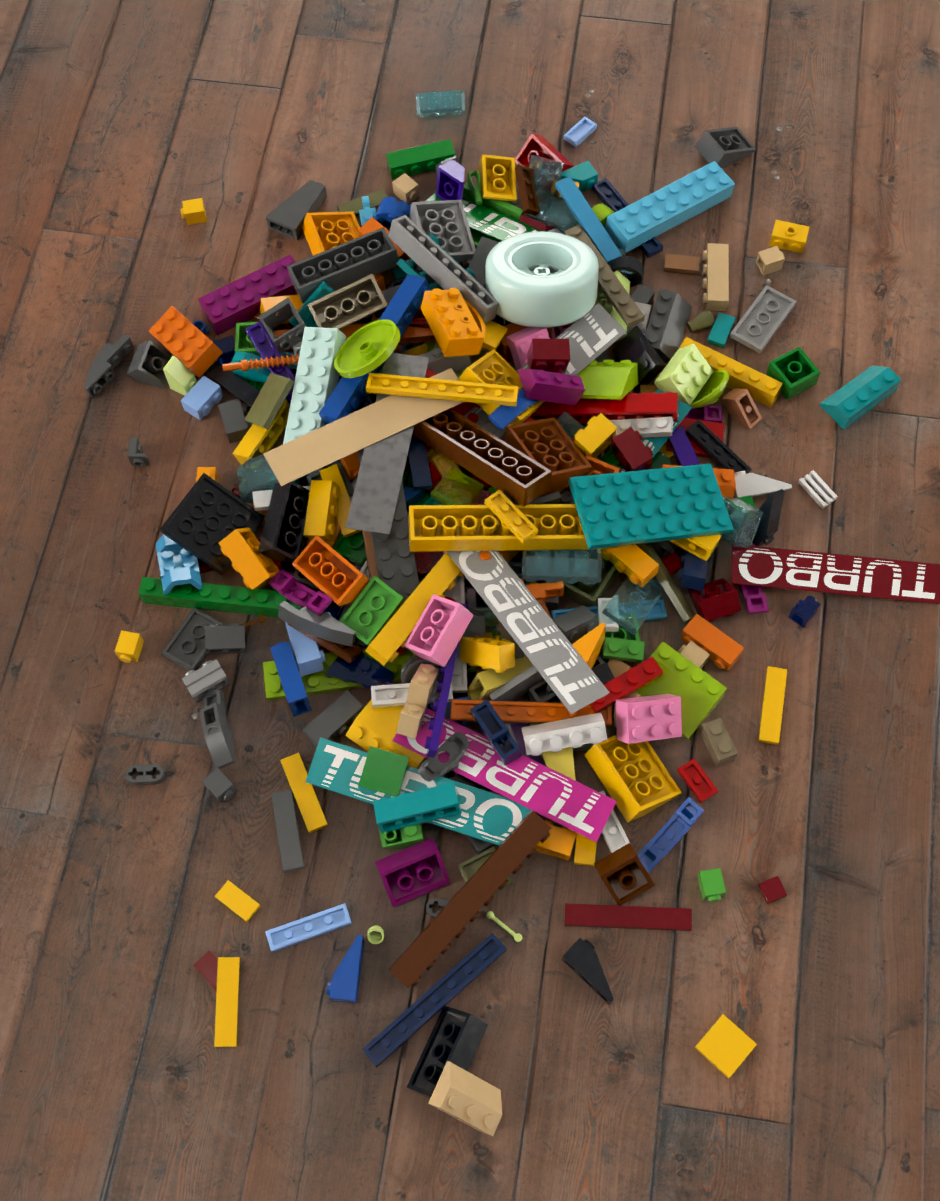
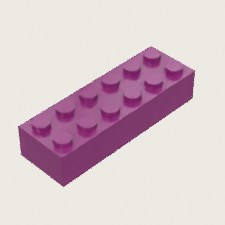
M291 254L198 298L201 310L217 336L236 327V323H244L253 319L260 311L261 298L298 295L287 270V266L296 263Z

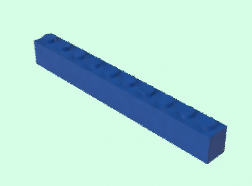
M408 274L379 319L393 321L400 330V339L412 323L418 310H420L424 292L431 291L426 278ZM385 361L369 373H379ZM369 373L356 378H341L319 412L325 425L355 412L364 396L368 393L366 385Z

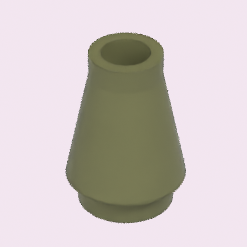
M709 310L702 311L693 320L688 322L687 326L692 333L711 327L715 320Z

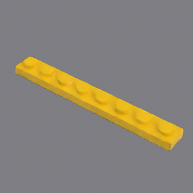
M369 373L366 391L368 393L516 407L519 387Z

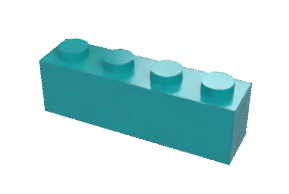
M454 782L442 783L436 787L422 788L416 792L402 793L396 797L382 798L379 801L373 802L376 823L381 833L462 813Z

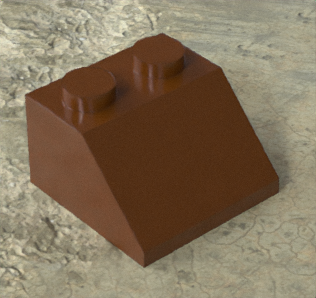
M630 843L594 863L601 879L618 906L655 886Z

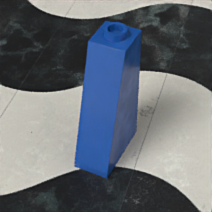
M289 641L275 644L270 649L293 717L312 711Z

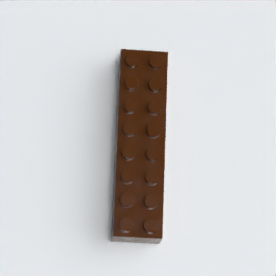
M451 408L414 425V436L492 487L497 490L500 489L506 496L522 506H526L550 490L551 470Z

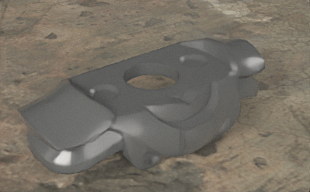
M461 732L451 735L438 748L434 758L428 757L418 768L420 776L430 782L451 770L457 769L459 762L464 756V752L469 746L466 736ZM442 751L447 752L450 756L449 761L446 763L438 760V754Z

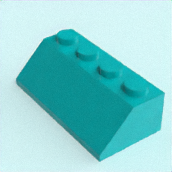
M872 365L822 401L819 406L843 429H846L896 392L902 379L889 367Z

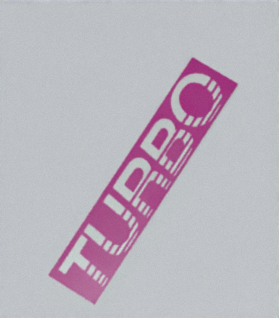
M426 708L422 727L416 739L396 733L392 741L428 758L426 756L428 749H425L424 746L427 736L430 737L431 730L428 729L430 718H434L435 712ZM444 717L438 748L456 732L464 734L469 741V746L454 772L595 842L598 841L617 802L616 800L524 755L504 766L485 736ZM442 751L438 754L440 762L446 763L449 761L450 756L447 752Z

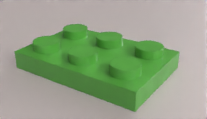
M374 575L341 618L340 622L354 630L356 637L369 646L406 599Z

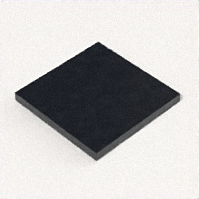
M203 473L159 531L220 575H223L232 561L222 553L219 542L236 529L250 528L254 533L265 516L255 511L246 502Z

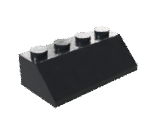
M294 481L283 486L279 482L274 483L258 549L260 554L272 560L293 563L305 549L307 537L303 534L310 492L308 489Z
M448 1006L442 1008L407 1088L430 1099L447 1061L468 1071L488 1024L472 1014Z

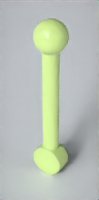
M492 911L487 912L486 917L494 920L511 934L515 942L519 943L522 941L520 933L516 934L496 918Z

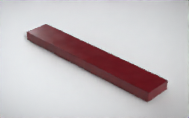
M565 903V926L692 931V909Z

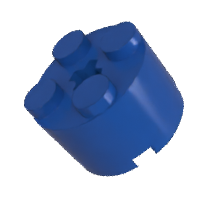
M386 197L381 200L374 219L390 231L392 220L404 215L409 218L411 207L403 200L399 202L396 201L395 197Z

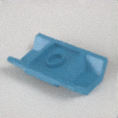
M163 534L156 542L163 594H168L174 586L192 584L199 590L203 589L197 558Z

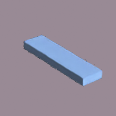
M346 903L265 932L270 950L273 953L352 925Z

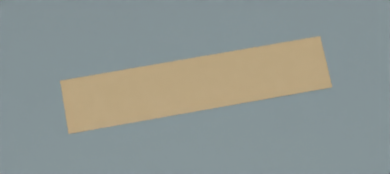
M452 368L430 377L432 379L460 381ZM391 395L263 453L280 485L283 486L461 404L463 401Z

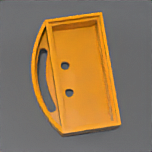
M435 288L431 291H425L421 310L444 357L479 355L485 338V325L478 311L463 299L457 288H450L449 290Z

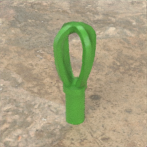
M471 171L468 173L469 187L474 194L476 204L481 205L483 202L480 174L477 171ZM473 175L477 179V188L474 187L471 179Z

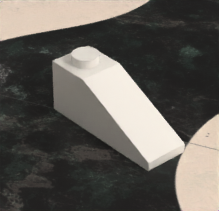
M745 471L734 473L736 483L734 498L752 495V497L760 496L780 489L787 491L792 488V484L758 474H746Z

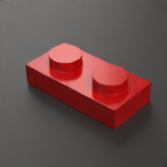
M695 758L678 768L677 772L700 804L718 793L717 788Z

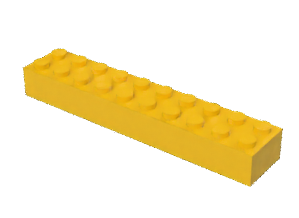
M575 504L515 505L539 530L538 534L524 544L487 505L409 506L410 552L593 549H588Z

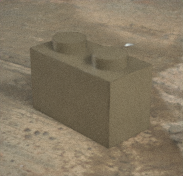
M718 718L702 724L699 733L716 768L735 761L738 752L722 719Z

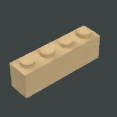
M708 243L707 249L703 250L702 258L705 261L702 274L705 275L702 289H705L702 303H705V311H727L729 302V244Z

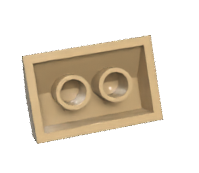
M447 1061L428 1104L480 1132L494 1136L502 1117L501 1090Z

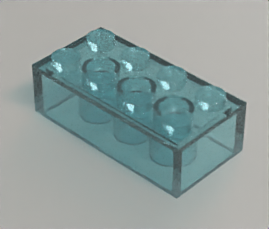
M601 549L523 550L522 579L528 582L545 580L548 583H555L557 581H565L569 584L585 582L590 585L596 584V582L601 583Z

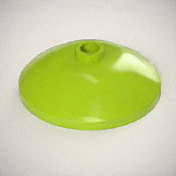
M726 370L713 371L693 402L689 405L692 407L691 409L712 405L718 400L729 381V374Z

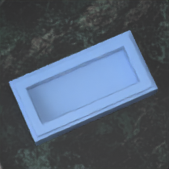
M583 117L564 135L563 139L576 148L597 129V124L587 117Z

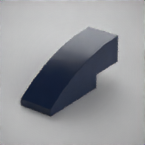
M488 700L470 709L473 717L504 766L522 756L520 747Z

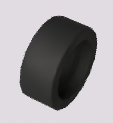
M623 256L612 261L611 270L613 272L617 270L633 272L632 274L620 272L630 281V287H634L642 281L644 267L638 259Z

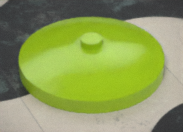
M387 319L377 320L361 327L348 337L339 348L334 358L335 369L344 378H356L371 372L387 360L396 349L400 340V330L393 321Z

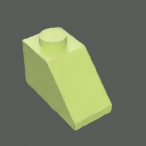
M172 356L163 368L170 389L184 396L197 383L195 374L175 356Z

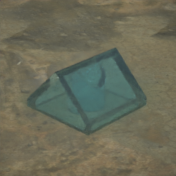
M531 155L529 168L532 172L536 195L557 196L552 194L551 186L553 180L561 178L563 162Z

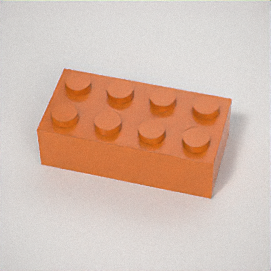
M173 306L148 331L198 378L223 353L222 350Z

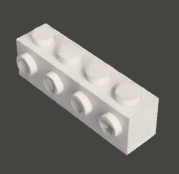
M601 712L521 728L526 753L532 756L540 755L546 751L558 752L567 747L578 748L587 743L599 744L603 740H608L605 721Z

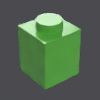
M721 868L700 871L697 877L702 900H709L710 903L721 901V898L726 894Z

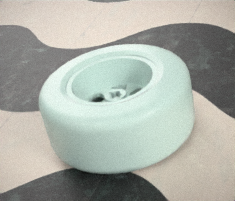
M544 231L522 233L504 239L489 252L485 265V289L499 302L496 314L509 322L535 328L563 326L581 319L593 308L597 298L599 263L593 250L587 244L574 237Z

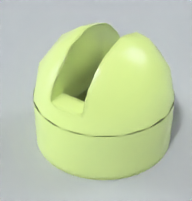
M378 925L370 927L367 932L368 941L372 944L381 943L384 939V930Z

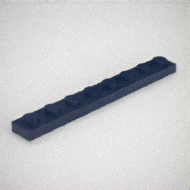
M493 933L489 935L362 1049L363 1052L378 1067L507 951L506 947Z

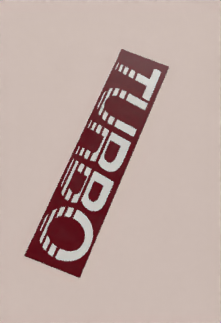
M732 544L731 583L940 604V564Z

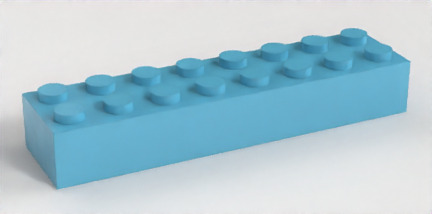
M713 161L609 215L605 230L622 251L626 253L651 240L653 237L730 198L735 183Z

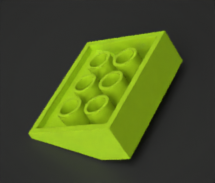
M594 359L575 375L581 377L585 388L581 398L621 400L638 385V364L631 363V360H622L620 362L604 360L603 362H597Z
M662 642L650 657L653 656L663 670V675L635 692L642 697L668 693L680 696L682 735L689 740L724 697L727 688L665 642Z

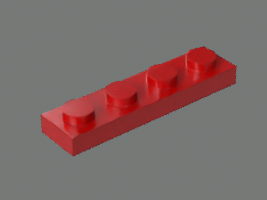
M652 656L605 683L604 686L610 693L589 705L595 713H599L616 703V700L623 699L662 676L663 670Z

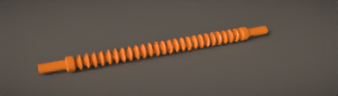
M398 344L393 352L401 351V345ZM291 354L290 357L288 355L286 357L281 355L280 358L276 356L275 358L270 357V359L265 357L264 360L262 358L260 360L255 358V361H252V359L247 361L245 359L237 363L222 364L223 371L241 369L242 371H248L249 368L251 370L253 368L258 370L259 367L261 369L264 367L269 368V366L274 368V365L277 367L279 365L284 367V364L289 366V364L294 365L297 363L298 365L299 355L293 356Z

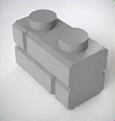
M217 659L206 661L200 669L196 671L191 670L182 678L195 703L203 699V696L221 689L230 683Z

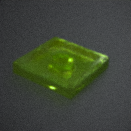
M452 467L433 489L431 497L444 505H471L484 489V485Z

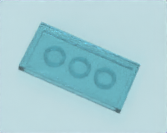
M627 577L602 613L635 635L665 590L653 579L641 588L638 584H633L629 577Z

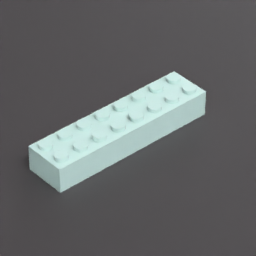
M304 328L283 444L325 426L319 412L338 384L340 374L334 367V358L347 337L338 328ZM323 467L320 468V469H318V470H316V471H313V472H311V473H309V474H307V475H305V476H309V475H311V474H313V473H316V472L322 470Z

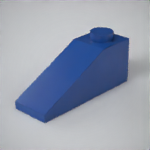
M363 935L356 937L334 972L332 981L327 984V995H330L332 1002H358L364 947Z

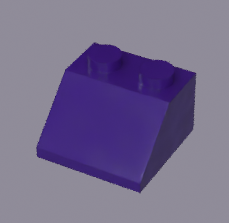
M454 160L438 166L436 196L443 201L462 200L465 167Z

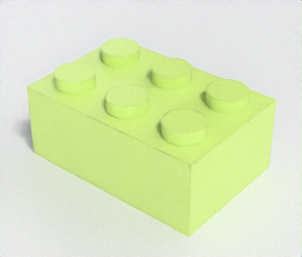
M691 344L676 351L654 384L663 392L678 393V400L690 405L713 373V369L695 344Z

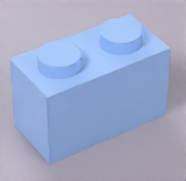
M203 376L182 398L181 403L186 412L201 421L204 416L210 413L212 407L221 401L223 393L218 384Z

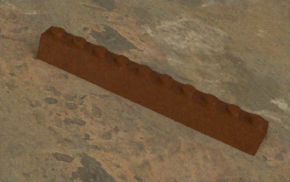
M530 811L391 965L389 971L407 988L411 985L415 987L421 981L422 977L420 975L424 970L427 969L429 971L437 962L435 958L440 953L445 954L451 947L449 942L454 937L459 938L466 930L464 928L469 920L473 922L479 916L480 912L478 910L482 905L487 906L494 899L492 894L497 889L502 890L508 883L507 877L511 873L515 875L523 866L521 862L524 858L527 857L529 859L537 850L534 847L539 842L543 843L550 836L549 830L551 827L534 811Z

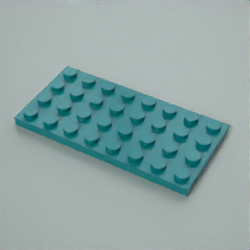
M711 464L570 477L568 480L588 549L728 534L734 530Z

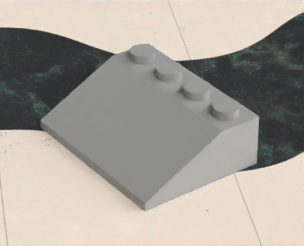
M462 200L412 202L409 219L423 232L425 231L428 235L432 233L438 238V244L459 263L474 256L476 249Z

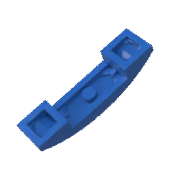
M522 388L518 393L516 407L500 405L488 418L502 431L516 417L532 405L539 403L540 400L526 399Z
M690 797L682 803L668 822L637 854L649 873L673 849L703 814L704 810Z

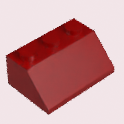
M534 133L530 135L515 158L517 165L520 164L531 169L533 180L545 192L551 189L553 180H559V173L574 167L543 136Z

